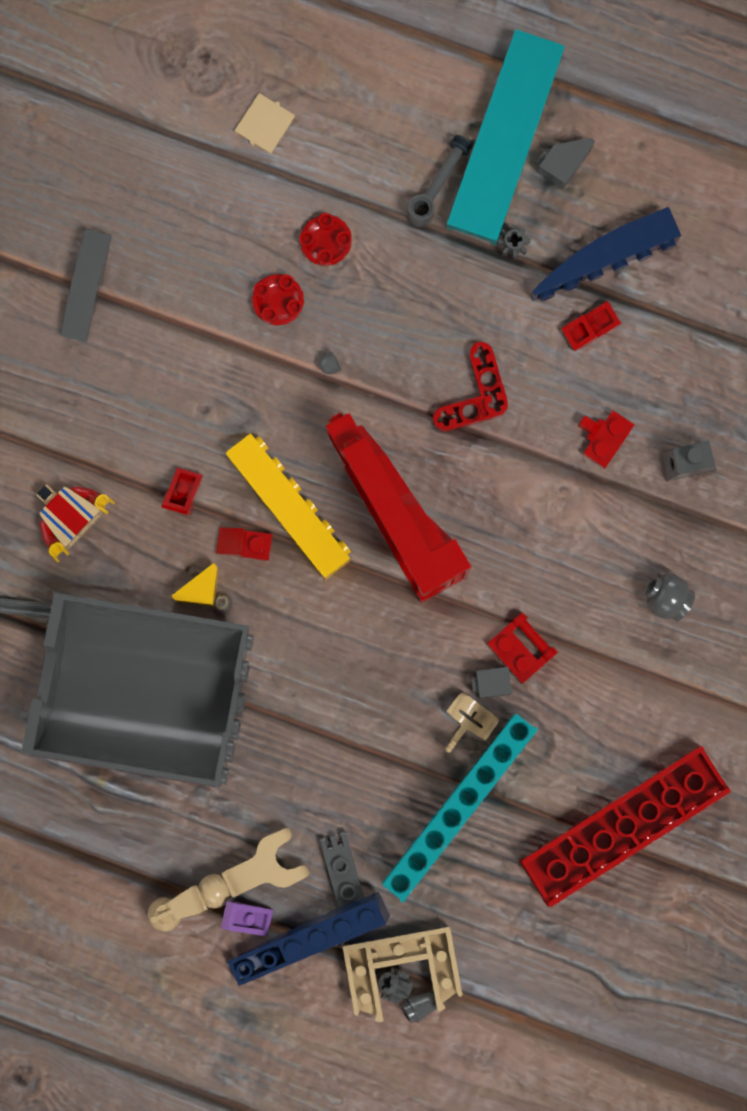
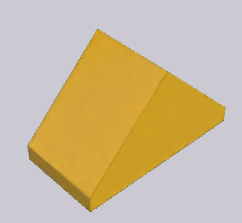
M215 563L172 595L173 599L180 603L214 607L219 569Z

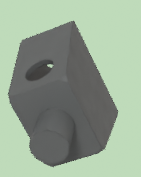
M709 441L677 447L661 455L667 482L716 471Z

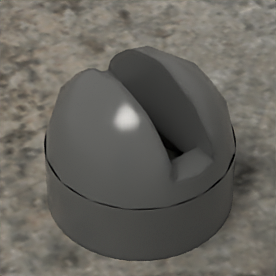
M333 352L325 354L320 359L319 367L322 372L330 375L341 371L339 362Z

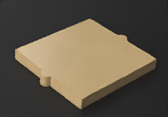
M259 93L235 129V133L250 141L251 146L256 145L272 154L296 116L281 107L279 102H273Z

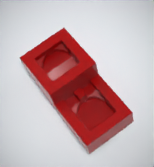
M607 301L586 315H582L567 324L561 330L573 350L577 351L622 325V322L610 302Z

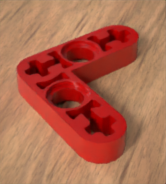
M478 342L474 344L469 353L480 396L437 409L433 416V424L439 431L449 432L499 418L505 414L508 400L493 349L488 343ZM479 348H482L483 352H488V355L485 356L486 366L492 364L493 367H485L480 371L477 370V367H482L481 359L474 357ZM492 373L496 377V383L491 387L484 386L481 382L483 374ZM497 389L500 390V392L495 393L497 402L503 403L500 406L499 412H496L494 408H489V405L492 404L491 394L485 396L484 392L489 393ZM468 405H473L477 408L478 415L474 419H467L463 415V409ZM453 409H459L458 414L462 421L461 423H457V418L449 420L448 426H444L443 422L438 423L437 420L441 418V413H445L446 416L455 415Z

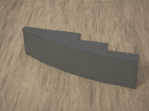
M85 229L60 334L62 337L83 342L88 341L99 290L103 284L112 238L111 234Z

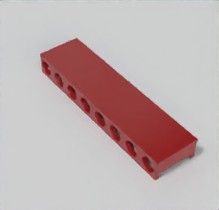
M699 745L522 858L519 862L546 905L553 907L732 791L727 787L703 746Z

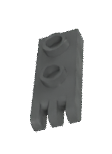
M346 831L340 832L343 842L340 844L337 843L335 834L330 835L332 846L327 847L325 837L319 838L338 908L364 898Z

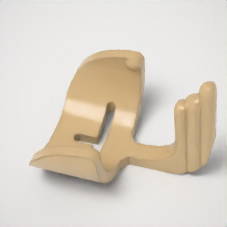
M460 693L446 712L458 721L461 727L451 739L445 751L450 753L466 731H471L486 741L498 724V717L466 693ZM459 710H462L469 716H471L473 712L476 711L477 714L473 719L477 721L479 724H481L483 728H480L477 725H475L473 722H471L469 719L463 716L459 712Z

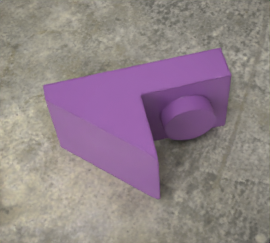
M227 901L221 928L229 931L268 936L273 909L238 901Z

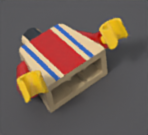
M45 485L36 496L46 505L39 513L42 517L39 525L43 541L48 547L52 558L58 563L60 561L57 557L61 552L68 556V550L103 513H109L105 510L106 504L110 502L115 504V501L94 489L74 486L71 489L63 487L56 493L49 485Z

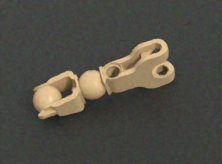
M290 828L264 837L258 844L253 858L222 872V875H207L200 881L198 886L196 884L174 899L168 897L156 899L148 908L147 916L151 926L161 932L172 931L178 927L182 918L202 913L208 910V908H220L229 901L231 895L235 897L263 883L286 888L306 878L310 874L308 867L298 866L287 870L280 867L276 861L277 849L292 837Z

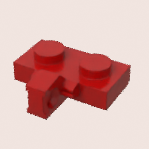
M614 410L606 421L599 418L595 422L585 415L578 427L588 433L586 439L591 443L583 453V456L605 469L635 424Z

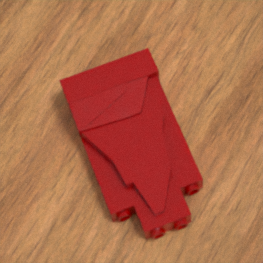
M341 412L328 420L329 424L326 425V433L340 456L347 474L420 602L423 603L466 579L472 567L457 540L452 539L425 513L382 448L362 425L357 427L350 413L343 415Z

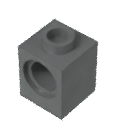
M509 667L479 670L475 672L476 677H471L473 693H478L479 699L512 694Z

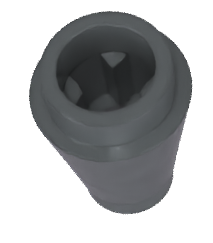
M434 991L409 997L406 999V1002L401 1004L404 1015L410 1024L415 1021L419 1023L437 1009Z

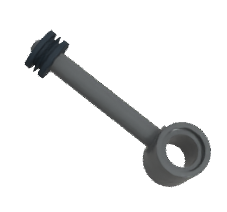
M460 135L453 137L449 144L452 151L425 195L419 194L410 200L408 204V219L412 225L425 227L432 222L435 210V203L433 202L460 156H467L473 147L472 143ZM423 206L428 210V213L420 216L414 212V209Z

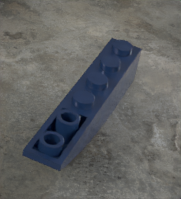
M664 208L627 223L594 240L551 272L532 291V300L540 299L541 302L554 297V292L561 289H564L565 292L573 290L580 286L579 282L583 280L595 281L604 276L603 272L612 268L616 272L627 267V262L634 259L640 262L653 256L652 252L662 249V252L676 247V242L679 241L681 233L670 208Z
M378 891L284 932L227 962L238 986L384 926L387 924L390 914Z

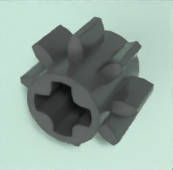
M512 225L509 232L502 229L501 235L505 239L499 240L497 246L504 247L503 256L508 253L516 260L518 253L527 254V249L523 245L530 244L531 239L524 237L525 228L519 231L516 230L515 225ZM511 238H515L516 242H518L517 247L512 246Z
M391 968L390 973H384L378 983L379 990L383 992L381 998L395 1004H399L400 1000L407 999L412 989V984L407 980L410 975Z

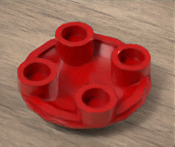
M323 213L305 225L299 236L301 250L308 260L316 265L330 266L339 263L347 256L351 249L352 236L349 227L343 220L337 216H332L330 213Z
M269 275L254 286L252 306L257 316L265 323L275 326L286 325L294 321L302 312L304 305L303 291L291 275Z

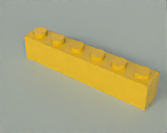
M250 433L228 450L226 456L326 581L351 561L348 556L351 553L350 549L342 540L339 542L335 540L331 535L335 532L326 519L320 521L315 515L318 509L309 498L305 501L298 493L302 489L292 477L288 480L284 476L282 471L285 468L276 457L271 459L265 452L269 448L259 436L254 438Z

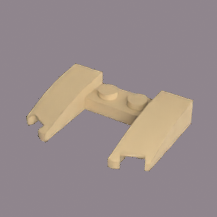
M450 927L343 946L354 1015L358 1016L359 1011H364L376 1015L375 1021L384 1022L375 969L428 959L438 1012L446 1008L443 1002L457 993L459 997L462 996Z

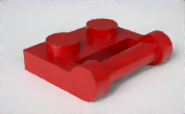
M523 612L487 643L489 648L506 667H509L511 673L521 684L527 681L558 653L554 646L551 648L527 621L528 617ZM519 627L543 656L537 660L513 633L515 629Z

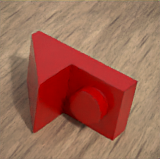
M177 467L162 503V508L185 515H192L194 500L202 483L203 475Z
M220 527L216 554L269 561L273 535L246 531L245 528Z

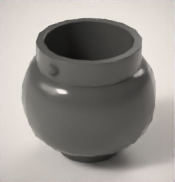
M665 574L659 578H653L645 591L647 605L651 612L660 618L673 619L675 621H680L686 616L695 599V592L689 589L688 584L680 576L675 574Z

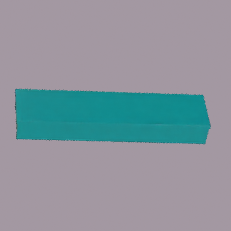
M515 29L447 222L448 230L453 229L491 242L492 245H497L561 62L565 45Z
M517 713L509 719L382 882V885L397 896L402 903L538 731L537 727L530 725Z

